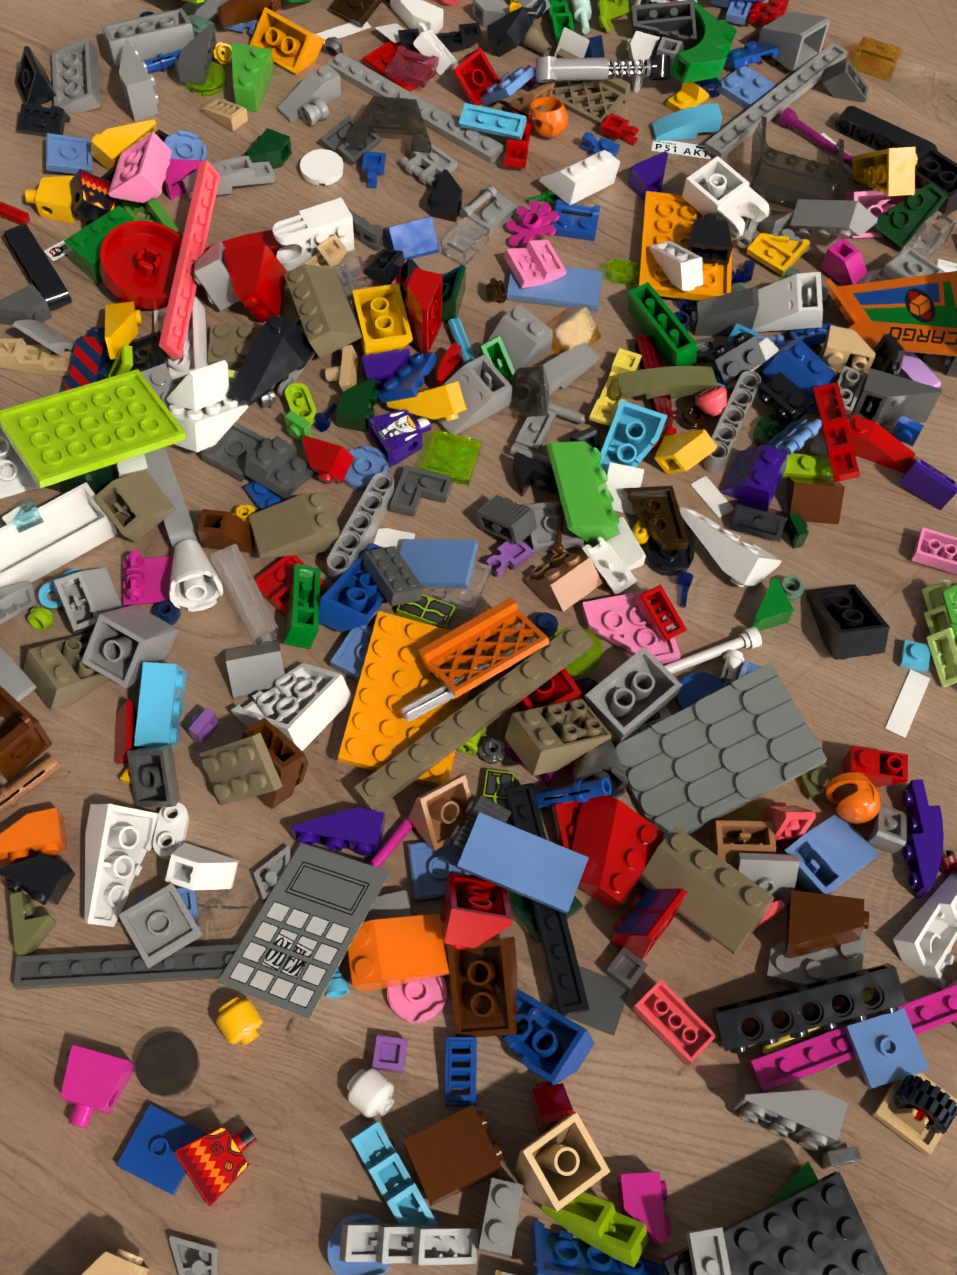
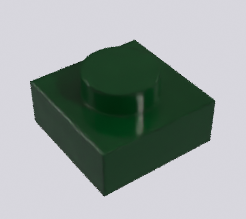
M799 512L788 516L784 531L793 549L803 547L809 534L808 525L802 520Z

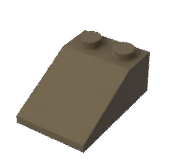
M327 492L301 494L249 515L248 518L259 559L330 552L340 533Z

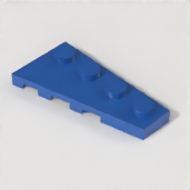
M533 1220L530 1231L534 1275H666L662 1264L640 1257L635 1267L629 1266L589 1244L574 1240L573 1234L560 1229L559 1234L545 1230L544 1223Z

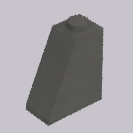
M758 287L698 301L695 311H691L690 314L691 326H694V335L729 337L737 323L752 330L759 307Z

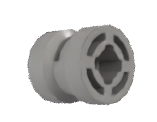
M320 97L312 100L311 104H305L299 108L301 118L308 127L317 124L318 120L322 121L329 117L328 107Z

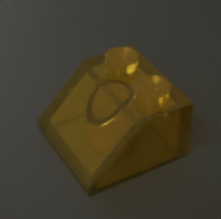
M863 36L852 65L858 72L890 82L902 56L903 49L893 44H887L874 38Z

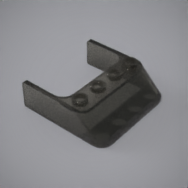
M762 116L752 139L749 187L766 202L795 209L798 199L836 200L843 179L844 140H838L829 156L828 165L798 157L794 154L784 153L769 147L766 143L767 117Z

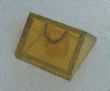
M587 305L567 308L546 324L553 330L551 349L558 355L583 342L590 346L601 338V334Z

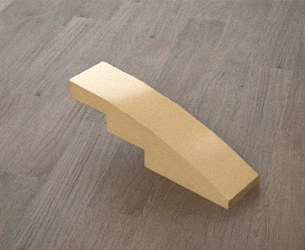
M0 338L1 368L42 375L68 376L73 351H64L59 356L44 345H26L23 338Z

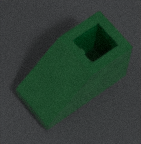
M267 128L257 138L255 144L247 150L245 156H249L252 163L269 161L272 169L280 168L292 154L290 136Z
M371 378L342 393L336 411L337 426L339 428L362 432L367 431L368 419L375 416L374 404L379 403L377 394L380 390L377 389L376 379Z

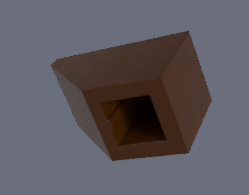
M202 509L197 529L201 547L253 553L255 541L250 524L228 511Z

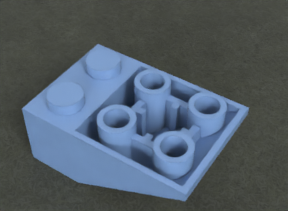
M837 813L805 833L782 853L785 855H798L800 864L796 884L803 892L831 895L879 856L860 833Z

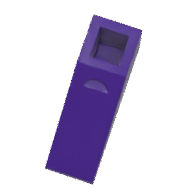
M356 807L293 825L291 830L294 840H297L298 843L313 846L314 843L322 844L334 851H341L343 848L354 850L356 854L370 856L371 853L376 854L380 849L385 826V812Z

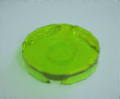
M211 62L206 84L185 82V85L190 92H197L199 96L215 95L223 90L222 87L227 84L226 71L222 66Z

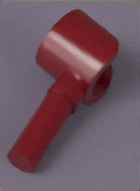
M947 850V856L941 858L940 869L942 872L953 871L957 873V861L954 851Z

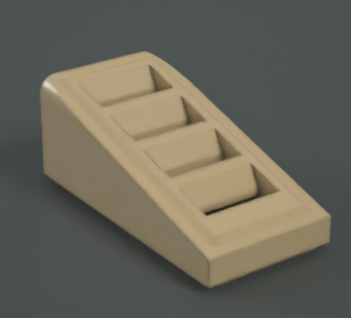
M220 98L214 99L202 108L205 114L231 131H235L248 121L246 108Z

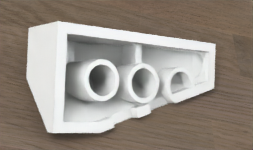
M680 507L679 510L683 519L723 572L731 576L730 581L740 587L745 585L756 586L782 562L755 544L752 546L746 542H740L741 536L725 529L720 531L718 523L697 511Z

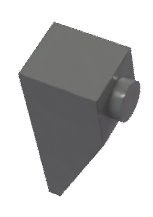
M209 24L181 50L179 59L175 60V71L179 73L180 82L206 84L213 58V50L217 43L214 24Z

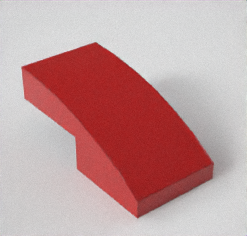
M456 343L449 347L440 362L436 387L442 386L455 374V368L461 363V346Z

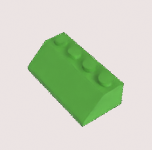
M585 441L549 443L547 448L568 529L593 547L599 543L597 541L599 537L607 541L619 535V517L613 510L612 502L614 499L607 488L606 482L608 477L602 469L600 463L602 456L596 447H591Z

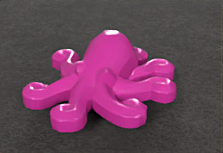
M532 200L529 203L531 208L529 212L526 207H519L517 214L519 215L520 225L517 226L513 220H510L506 225L508 231L516 234L509 238V245L515 248L518 246L519 241L524 239L522 248H526L528 242L536 237L546 234L553 236L556 229L553 225L549 224L559 219L558 213L551 211L548 203H543L540 207V203L537 200Z

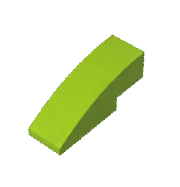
M586 1192L581 1193L559 1211H554L544 1205L541 1206L544 1213L576 1237L612 1258L632 1267H635L649 1241L645 1223L617 1213L614 1203Z

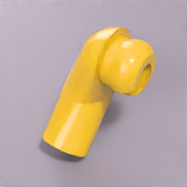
M638 518L631 531L639 545H642L648 541L649 534Z

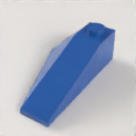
M517 989V1034L501 1036L529 1071L554 1086L580 1068L595 1043L587 1029Z

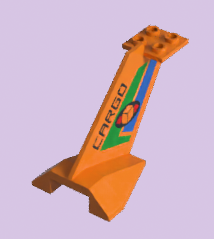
M957 271L837 287L830 278L826 281L831 287L827 292L851 325L847 329L855 330L871 349L876 347L884 334L891 333L904 348L905 352L957 356Z

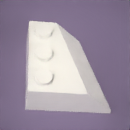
M302 663L277 679L275 687L265 693L262 691L257 692L252 696V702L243 708L238 705L231 709V711L248 728L261 719L266 718L303 751L353 698L342 674Z

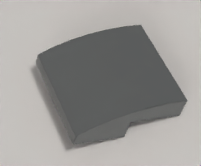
M348 116L320 139L319 144L326 150L337 153L342 158V161L353 165L364 156V152H369L382 141V138L368 125L362 128L355 120Z

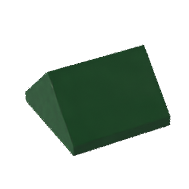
M464 265L443 275L442 322L448 323V320L458 317L465 293L466 267Z

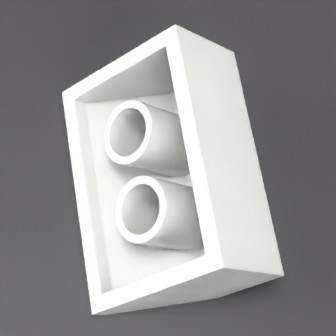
M602 150L582 157L540 177L539 182L567 204L572 205L614 184L620 161L610 152Z

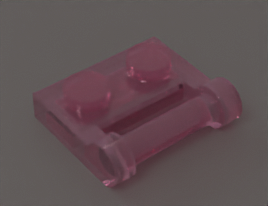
M399 45L395 56L386 67V76L424 88L438 67L439 57L434 55L429 57L407 50L405 46ZM404 58L409 59V60H412V61H416V62H419V63H422V64L414 63V62L405 60Z

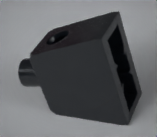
M707 213L703 218H696L687 250L702 257V262L728 264L733 248L728 222L716 220V216L713 213Z

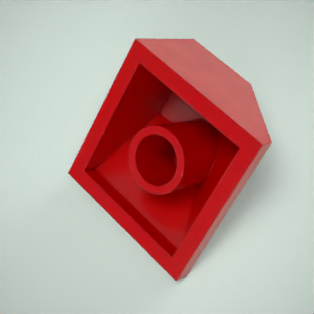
M482 48L467 54L454 64L452 68L454 75L473 105L479 106L482 103L480 98L487 93L486 89L492 84L500 82Z

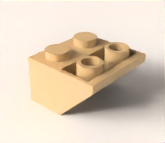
M831 325L819 357L834 371L838 382L844 366L868 374L876 353L855 330Z

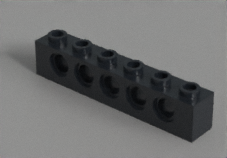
M886 963L712 1008L711 1011L722 1048L725 1051L730 1050V1053H740L748 1050V1045L760 1042V1045L765 1046L777 1043L778 1037L790 1035L791 1038L802 1037L808 1034L809 1029L820 1027V1030L833 1029L838 1026V1022L848 1019L850 1022L864 1021L868 1019L867 1014L879 1012L881 1015L891 1014L898 1011V1006L906 1005L896 967ZM867 987H873V998L870 1001L864 1002L862 1000L863 990ZM837 995H843L845 999L844 1005L839 1009H833V998ZM813 1002L815 1005L814 1013L809 1017H803L802 1007L806 1003ZM783 1010L785 1012L784 1021L778 1025L772 1024L771 1018L773 1013ZM747 1018H754L756 1021L755 1028L750 1032H743L741 1029L742 1022Z

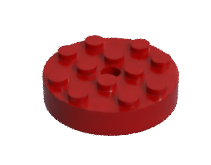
M130 221L118 225L106 235L101 245L99 270L103 282L122 301H134L135 307L149 310L167 307L183 237L170 227L152 221Z

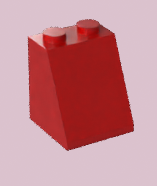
M266 244L224 249L223 253L235 296L257 321L266 322L271 314L279 317L286 282L284 274L287 273V270Z

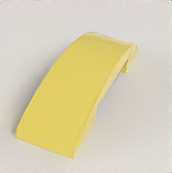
M619 348L612 364L610 375L600 398L597 399L589 420L611 427L620 400H626L622 399L617 374L637 371L642 355Z

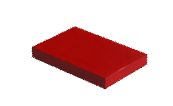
M391 40L362 58L364 66L409 92L435 76L433 68Z

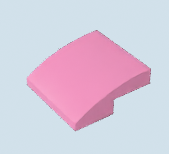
M549 240L529 241L526 248L506 249L504 253V258L521 288L549 283L565 276L567 273Z

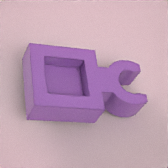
M507 540L497 548V555L488 558L486 567L489 569L493 565L500 566L495 571V576L500 577L505 573L507 566L515 570L531 558L533 550L524 541L517 545Z

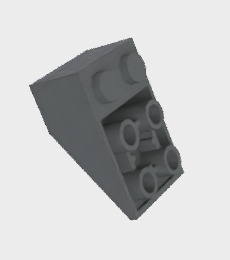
M870 368L852 414L874 421L880 426L896 425L901 415L918 423L926 422L942 389Z

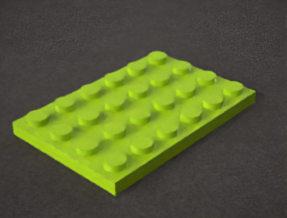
M138 369L0 410V428L40 488L186 440V432Z

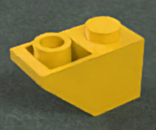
M705 429L664 437L654 459L666 474L687 472L715 451L717 445Z

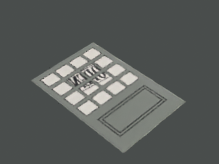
M300 843L217 983L310 1019L390 872Z

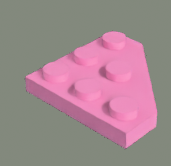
M648 590L582 602L581 608L587 628L594 634L633 655L645 647L661 664L680 660L681 655L675 637L663 642L634 602L640 594ZM655 599L649 601L651 605L657 603ZM660 607V608H658V609H656V610H654V611H655L656 614H658V613L662 612L663 610H662V608ZM666 615L659 620L663 623L668 620V617ZM671 625L665 627L666 632L672 630Z

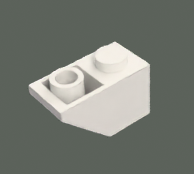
M184 843L171 854L165 881L190 890L231 889L239 860Z

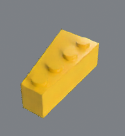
M915 147L888 148L852 156V179L862 184H868L870 188H877L878 192H885L887 196L914 195L915 166L917 164Z

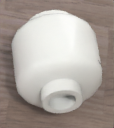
M373 1068L366 1071L364 1069L359 1070L348 1083V1101L365 1117L372 1118L378 1114L383 1116L394 1103L392 1099L394 1085Z

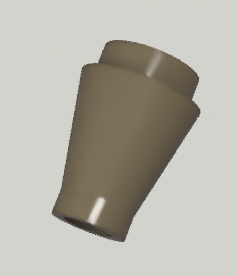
M531 26L522 39L525 46L542 54L544 57L552 50V46L537 27Z

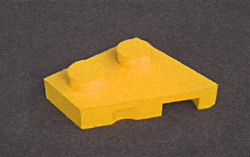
M760 233L747 248L746 254L779 275L784 276L810 246V241L808 239H803V242L792 241L787 236H773L772 234Z

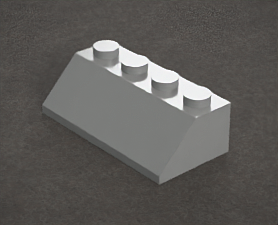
M183 8L101 26L111 58L116 67L120 66L124 41L126 39L129 40L132 47L137 48L140 61H145L158 57L157 54L160 53L164 55L178 49L182 50L195 38L192 23Z

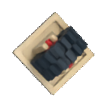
M919 1073L892 1082L872 1115L925 1156H929L957 1115V1099L925 1075Z

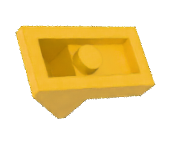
M694 82L682 83L681 91L667 100L666 107L673 112L695 107L708 99L709 94Z

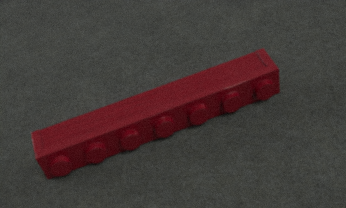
M651 336L636 337L634 347L636 353L642 355L639 364L641 370L661 367V364H658V353H655V342L652 341ZM668 395L649 399L653 411L668 415L664 427L672 426L673 420H675V412L671 409L672 401L668 399Z

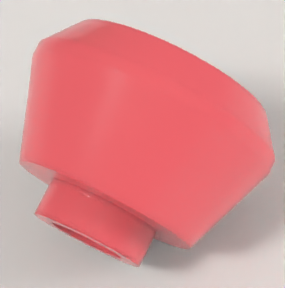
M720 385L710 387L696 396L695 404L704 414H710V416L719 415L727 405V390Z

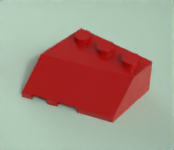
M609 796L590 798L588 802L581 803L580 812L576 817V830L570 850L589 857L578 887L612 910L626 903L665 832L619 799Z

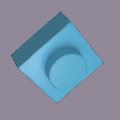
M904 640L901 646L899 667L926 673L929 669L931 652L929 645Z

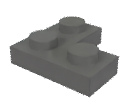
M405 465L390 503V511L414 517L421 497L446 503L453 484V477Z

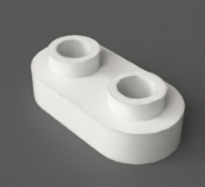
M179 802L176 806L162 807L159 811L153 838V848L158 857L164 860H170L171 854L185 843L189 814L186 807ZM170 813H178V815L175 818H168ZM166 839L172 840L170 845H162Z

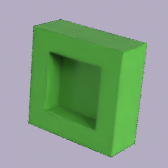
M291 410L285 416L288 434L292 438H298L301 441L304 435L312 437L310 422Z

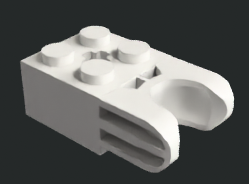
M718 156L686 178L682 198L703 216L707 213H713L716 216V220L728 222L732 240H736L743 235L745 222L741 216L748 217L755 222H760L769 215L768 203L749 187L750 183Z
M338 198L301 210L299 215L274 224V238L281 245H286L277 251L276 258L287 271L296 269L319 253L316 246L334 234L343 243L347 252L355 249L352 214L343 199Z

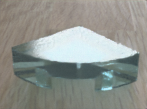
M32 498L21 505L22 508L15 517V525L19 533L44 522Z

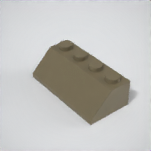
M304 264L284 274L308 341L320 358L363 337L335 268Z
M677 826L658 846L638 880L647 889H684L688 893L677 912L732 954L739 950L769 913L774 899L771 894Z

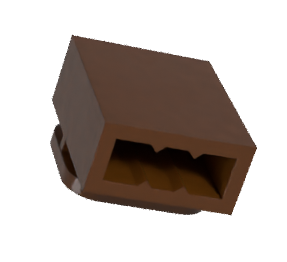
M263 718L245 729L242 733V738L257 733L262 735L283 787L276 791L258 795L269 808L273 809L291 797L295 786L303 782L308 761L300 748L266 718Z
M474 1105L403 1139L404 1148L430 1207L484 1181L487 1177L501 1170L500 1161L504 1160L501 1149L496 1141L490 1142L486 1130L490 1129L487 1119L482 1110L476 1112Z

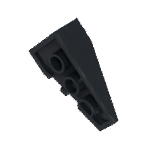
M271 314L260 329L227 394V398L251 406L269 393L271 387L276 383L286 381L290 373L296 369L300 371L306 366L315 350L294 322Z

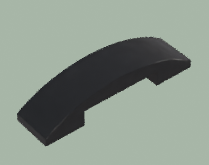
M479 23L459 24L458 32L435 34L450 53L468 48L482 40ZM418 28L398 30L401 48L420 53L413 44L420 35Z

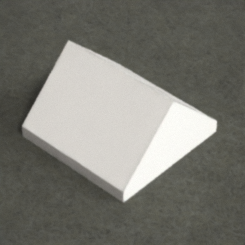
M223 360L191 371L166 400L177 406L198 410L227 399L229 392L227 362Z

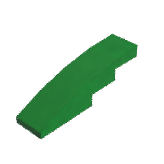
M548 0L550 8L546 10V15L557 49L564 27L575 32L572 12H569L568 2L565 0Z

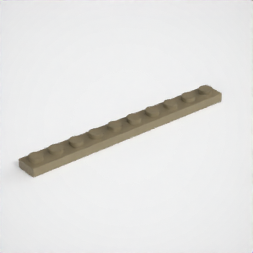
M574 623L550 641L549 644L535 652L355 786L356 792L367 806L375 811L594 646V641L577 623Z

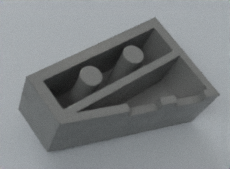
M694 0L632 6L633 36L636 31L660 37L659 43L662 37L682 41L684 49L689 50L696 46Z

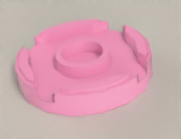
M439 976L388 987L387 1000L391 1010L399 1019L411 1024H423L433 1020L443 1010L447 1000V984L444 977Z

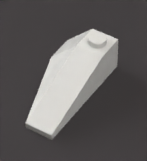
M113 804L90 805L85 833L84 923L115 926L118 915L128 899V890L135 876L139 875L142 869L140 865L146 852L150 851L153 846L158 813Z

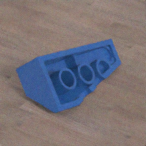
M371 543L365 551L380 549L383 547ZM365 551L320 600L319 623L340 633L367 625L381 608L384 595L363 565Z

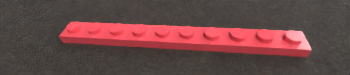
M208 160L199 163L159 342V347L173 360L182 358L197 288V282L193 275L195 262L204 254L220 180V174Z

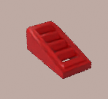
M661 584L640 594L634 600L638 609L663 642L687 631ZM655 599L657 603L651 605L649 601ZM661 607L663 611L656 614L654 610ZM667 615L669 620L661 623L659 619ZM674 624L676 628L666 632L665 627Z

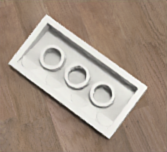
M194 297L182 358L173 360L167 354L169 373L176 386L191 371L208 366L205 308L197 297ZM167 307L154 311V332H162Z

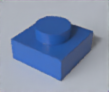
M901 415L891 435L913 447L924 425Z

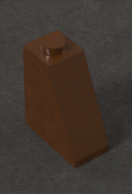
M791 890L787 912L785 958H795L860 940L863 929H868L870 918L869 911H864V899Z

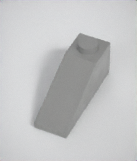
M329 64L311 71L278 106V111L291 123L301 117L299 108L305 104H311L312 100L320 97L327 104L340 97V74Z

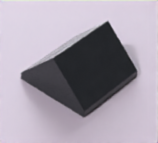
M25 46L15 85L24 104L37 103L41 105L55 97L56 94L44 67L30 47Z

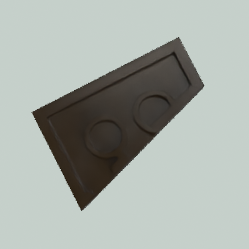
M673 486L623 488L622 496L662 551L687 549L689 541Z

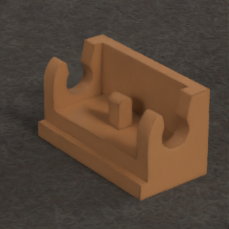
M534 80L540 86L536 89L531 88L528 92L522 89L517 90L515 93L522 97L517 100L513 99L510 106L531 115L529 111L530 103L537 98L552 97L555 83H538ZM539 106V107H537V108H535V109L539 110V109L543 108L544 106Z

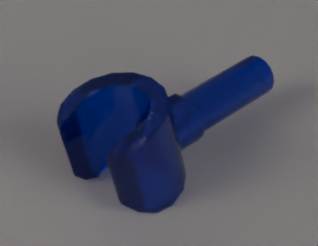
M335 403L323 414L317 413L315 415L316 422L314 426L319 431L325 432L330 427L331 421L328 418L337 408Z
M684 570L680 571L676 584L683 586L680 598V607L682 608L686 607L689 588L693 580V575Z

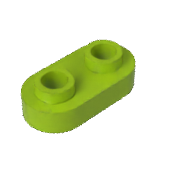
M302 383L290 384L285 389V398L289 411L292 410L312 425L317 419V412L308 387Z

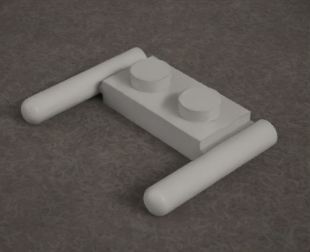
M537 398L510 450V454L514 455L517 451L552 468L550 457L541 455L538 452L556 419V415L580 424L586 421V416Z

